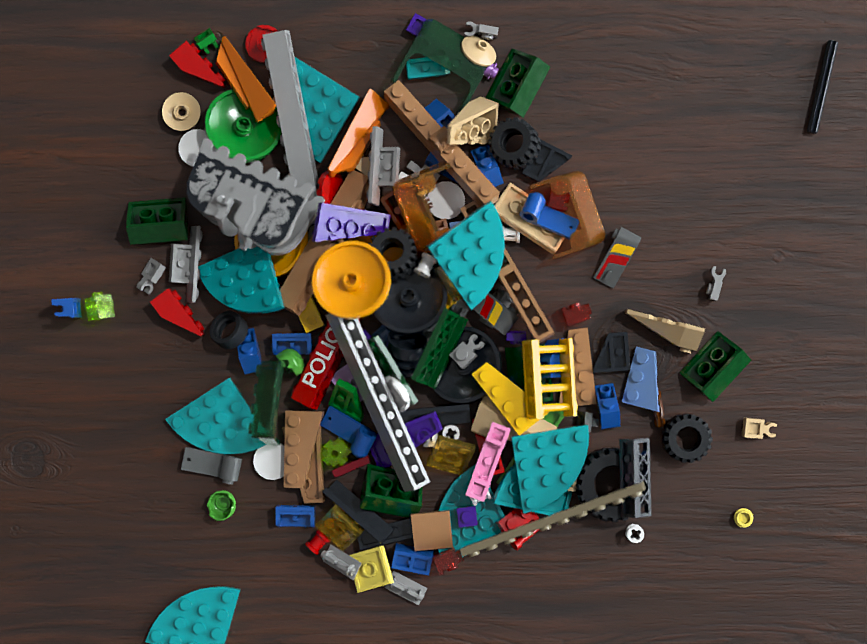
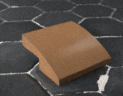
M449 510L411 514L415 551L453 547Z

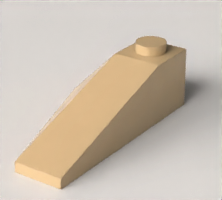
M478 97L468 102L448 125L447 143L486 144L488 140H492L489 135L494 133L493 127L497 126L499 103L483 97Z
M628 309L625 311V314L673 345L680 347L682 352L691 354L692 350L697 351L705 332V328L673 322L669 319L657 318Z
M485 396L478 407L471 432L487 437L491 424L494 422L511 429L507 441H512L511 436L518 434L489 396ZM541 418L522 434L554 430L557 427Z

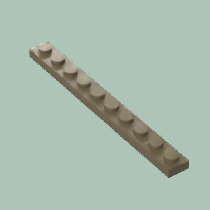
M643 481L469 544L460 549L462 556L469 555L470 558L480 554L479 550L484 548L490 551L497 548L498 543L504 542L506 545L516 541L515 537L522 535V538L533 535L534 530L540 529L542 532L552 528L550 524L558 522V525L569 522V517L575 515L576 518L588 515L587 511L591 509L597 512L605 509V504L611 502L613 505L624 502V497H638L643 495L642 491L646 489Z

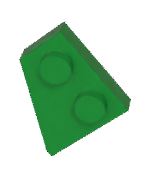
M339 378L328 405L361 422L364 413L357 389L349 382Z

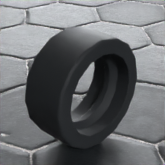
M225 311L219 314L210 326L211 339L224 349H233L239 346L244 341L248 332L247 322L234 311ZM236 321V328L233 333L222 339L221 336L224 328L231 322Z

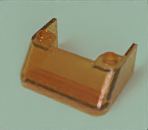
M444 161L399 179L393 185V193L411 239L414 240L416 249L422 253L430 252L427 246L450 230V228H443L438 231L425 198V194L435 189L436 180L433 174L451 167L450 163Z
M573 171L528 187L529 191L550 184L551 190L557 195L569 193L582 229L571 234L570 244L572 249L553 255V260L604 241L605 230L584 173Z

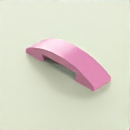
M492 422L467 488L466 496L484 502L497 463L511 430L510 428Z

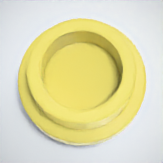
M746 508L738 509L734 514V522L739 527H748L753 522V514Z

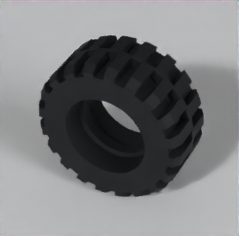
M601 448V450L594 451L589 457H586L576 484V494L580 503L598 498L594 488V481L602 469L611 466L620 468L619 448ZM641 463V465H640V472L642 473V471H643V464ZM611 502L605 504L606 508L595 512L594 509L588 511L595 518L597 517L606 522H618L619 520L625 521L629 519V517H621V503L613 505Z

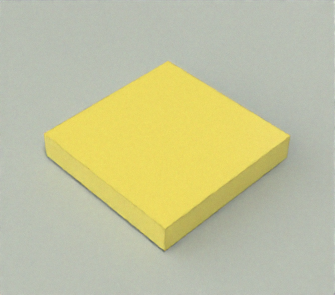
M384 545L349 555L361 562V566L354 579L357 593L394 583Z

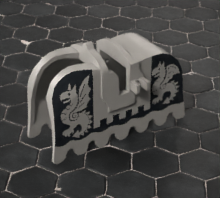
M204 138L187 181L186 193L190 203L211 223L219 226L224 235L232 237L238 234L239 248L244 251L247 248L258 246L271 255H283L295 249L302 241L315 218L318 203H324L325 199L321 196H316L312 201H307V198L314 189L312 184L305 183L300 188H296V178L291 175L287 176L283 181H279L280 173L276 168H271L264 174L262 173L263 165L261 162L254 161L250 166H246V157L240 153L233 159H229L230 151L226 146H222L216 152H213V142L210 139Z

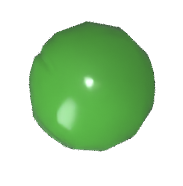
M287 348L276 354L277 359L283 365L288 364L287 368L291 369L290 372H294L296 376L302 373L304 369L303 358L296 350Z
M219 490L210 495L207 503L209 516L216 521H224L231 517L236 510L234 496L226 490Z

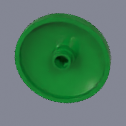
M233 89L216 97L210 104L205 117V133L207 139L213 142V149L217 151L220 147L226 146L230 151L229 159H233L240 153L246 157V163L258 161L268 156L277 146L282 131L281 127L277 125V108H275L274 114L257 122L251 108L246 110Z

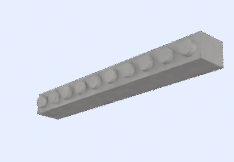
M283 30L263 34L261 45L267 55L265 65L267 70H270L271 78H269V85L274 91L275 97H273V101L278 111L276 120L278 127H281L282 131L280 141L282 146H285L286 154H284V161L289 167L290 173H288V176L291 175L296 178V188H300L305 183H310L314 186L313 191L307 198V201H312L317 196V189H319L318 175L290 31ZM316 216L311 224H315Z
M330 313L327 314V320L404 492L415 491L430 483L358 319H342Z

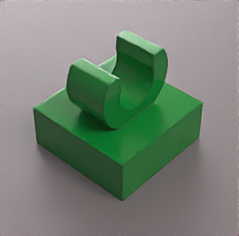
M210 28L194 38L201 50L204 49L207 54L210 53L207 48L209 44H213L215 48H218V44L215 41L217 38Z

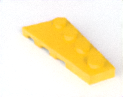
M486 362L472 373V376L519 436L541 419H527L525 392ZM543 412V417L549 412Z

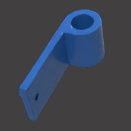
M538 192L530 193L520 211V217L531 224L572 240L580 220L545 206L546 200L542 194Z
M329 406L320 424L351 443L350 450L358 458L368 455L377 437L373 430L332 406Z

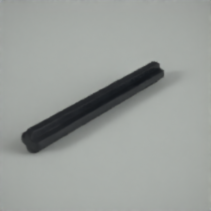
M829 40L826 45L807 127V132L812 134L818 132L838 47V42L835 40Z

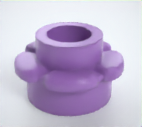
M497 63L485 67L482 75L486 76L487 80L490 77L494 78L499 70L496 67Z

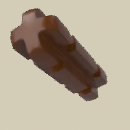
M658 390L660 412L653 411L654 423L656 427H664L666 423L665 418H663L662 400H660L661 391Z

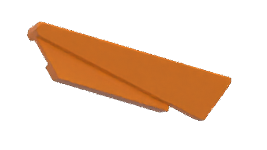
M226 36L222 37L216 64L246 110L251 108L257 122L274 114L276 107L274 101Z
M372 89L368 90L328 167L330 177H335V174L343 171H354L371 143L370 133L372 132V127L377 126L380 128L381 126L378 119L388 109L389 104Z

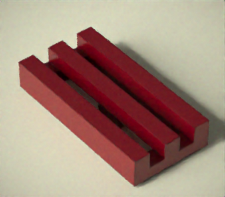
M369 455L333 469V475L338 477L369 464L371 460Z

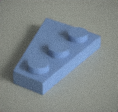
M636 347L622 402L660 412L658 405L659 391L657 387L656 351Z

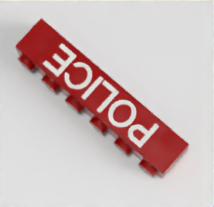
M328 320L326 322L327 326L324 332L320 334L318 344L311 352L310 360L307 366L304 367L298 384L294 386L291 396L297 402L315 410L318 409L344 356Z

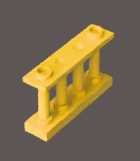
M572 338L559 339V345L539 346V340L522 341L527 419L543 418V412L563 411L564 416H577L578 405L575 393L574 345ZM560 353V364L540 365L539 354ZM561 372L562 384H541V373ZM562 391L563 403H542V393Z

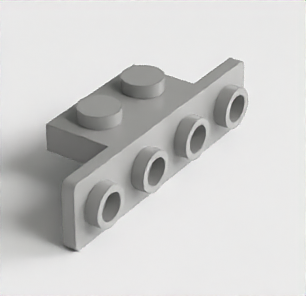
M373 126L370 133L372 145L369 152L370 170L368 171L369 189L367 190L368 203L379 206L380 187H398L400 148L383 147V129Z
M191 226L189 245L171 244L169 282L187 283L186 302L195 303L199 295L197 280L200 277V270L198 269V261L201 259L199 244L202 240L200 226Z

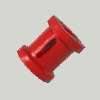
M319 529L312 540L305 543L316 555L320 553L319 550L326 543L331 541Z

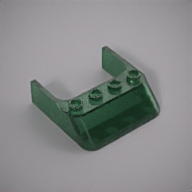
M427 19L419 28L390 83H396L411 55L419 53L462 77L470 85L455 113L456 117L470 101L487 67L472 63L463 54L461 42L465 38L464 36L434 19Z
M281 360L261 361V364H257L256 376H259L258 384H254L253 389L256 401L251 406V415L254 416L253 423H249L248 434H251L252 439L256 443L280 446V441L275 437L282 376L283 373L289 374V369L284 361Z

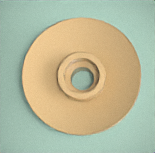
M467 36L461 42L463 54L472 63L488 67L495 62V50L484 39L477 36Z
M182 92L169 96L162 107V116L165 123L177 131H186L194 127L199 121L201 114L198 101L192 95ZM181 109L186 111L184 116L179 115Z

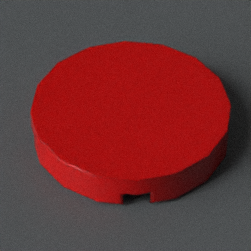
M259 25L248 33L245 40V48L248 55L254 61L265 63L267 55L266 51L262 48L261 40L263 39V34L278 32L276 28L269 25Z
M328 171L321 174L318 180L320 185L319 189H317V196L323 197L325 204L332 203L344 181L341 174L337 173L335 177H330Z

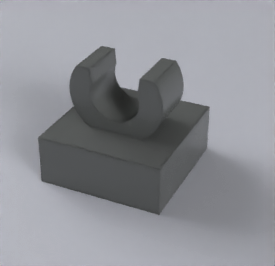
M456 297L457 303L452 305L449 310L465 317L469 307L464 301Z
M578 411L576 426L587 424L589 432H591V426L599 427V419L592 418L593 413Z

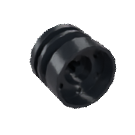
M392 331L388 333L386 349L403 377H412L427 346L428 340L423 333L413 335L398 334Z

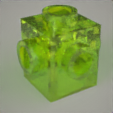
M103 291L91 293L92 297L84 299L88 321L115 317L111 294L103 295Z
M338 437L334 442L330 439L322 446L324 448L322 460L328 466L332 465L335 467L338 464L341 467L348 460L346 456L352 451L341 437ZM336 450L338 452V456H334L332 451Z

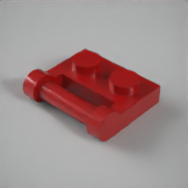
M514 508L498 520L496 524L502 532L527 524L530 521L538 520L539 517L535 512L523 514L521 509ZM540 529L534 530L533 535L540 531ZM522 535L518 538L515 537L516 541L510 544L515 550H519L522 544L533 535L522 538Z

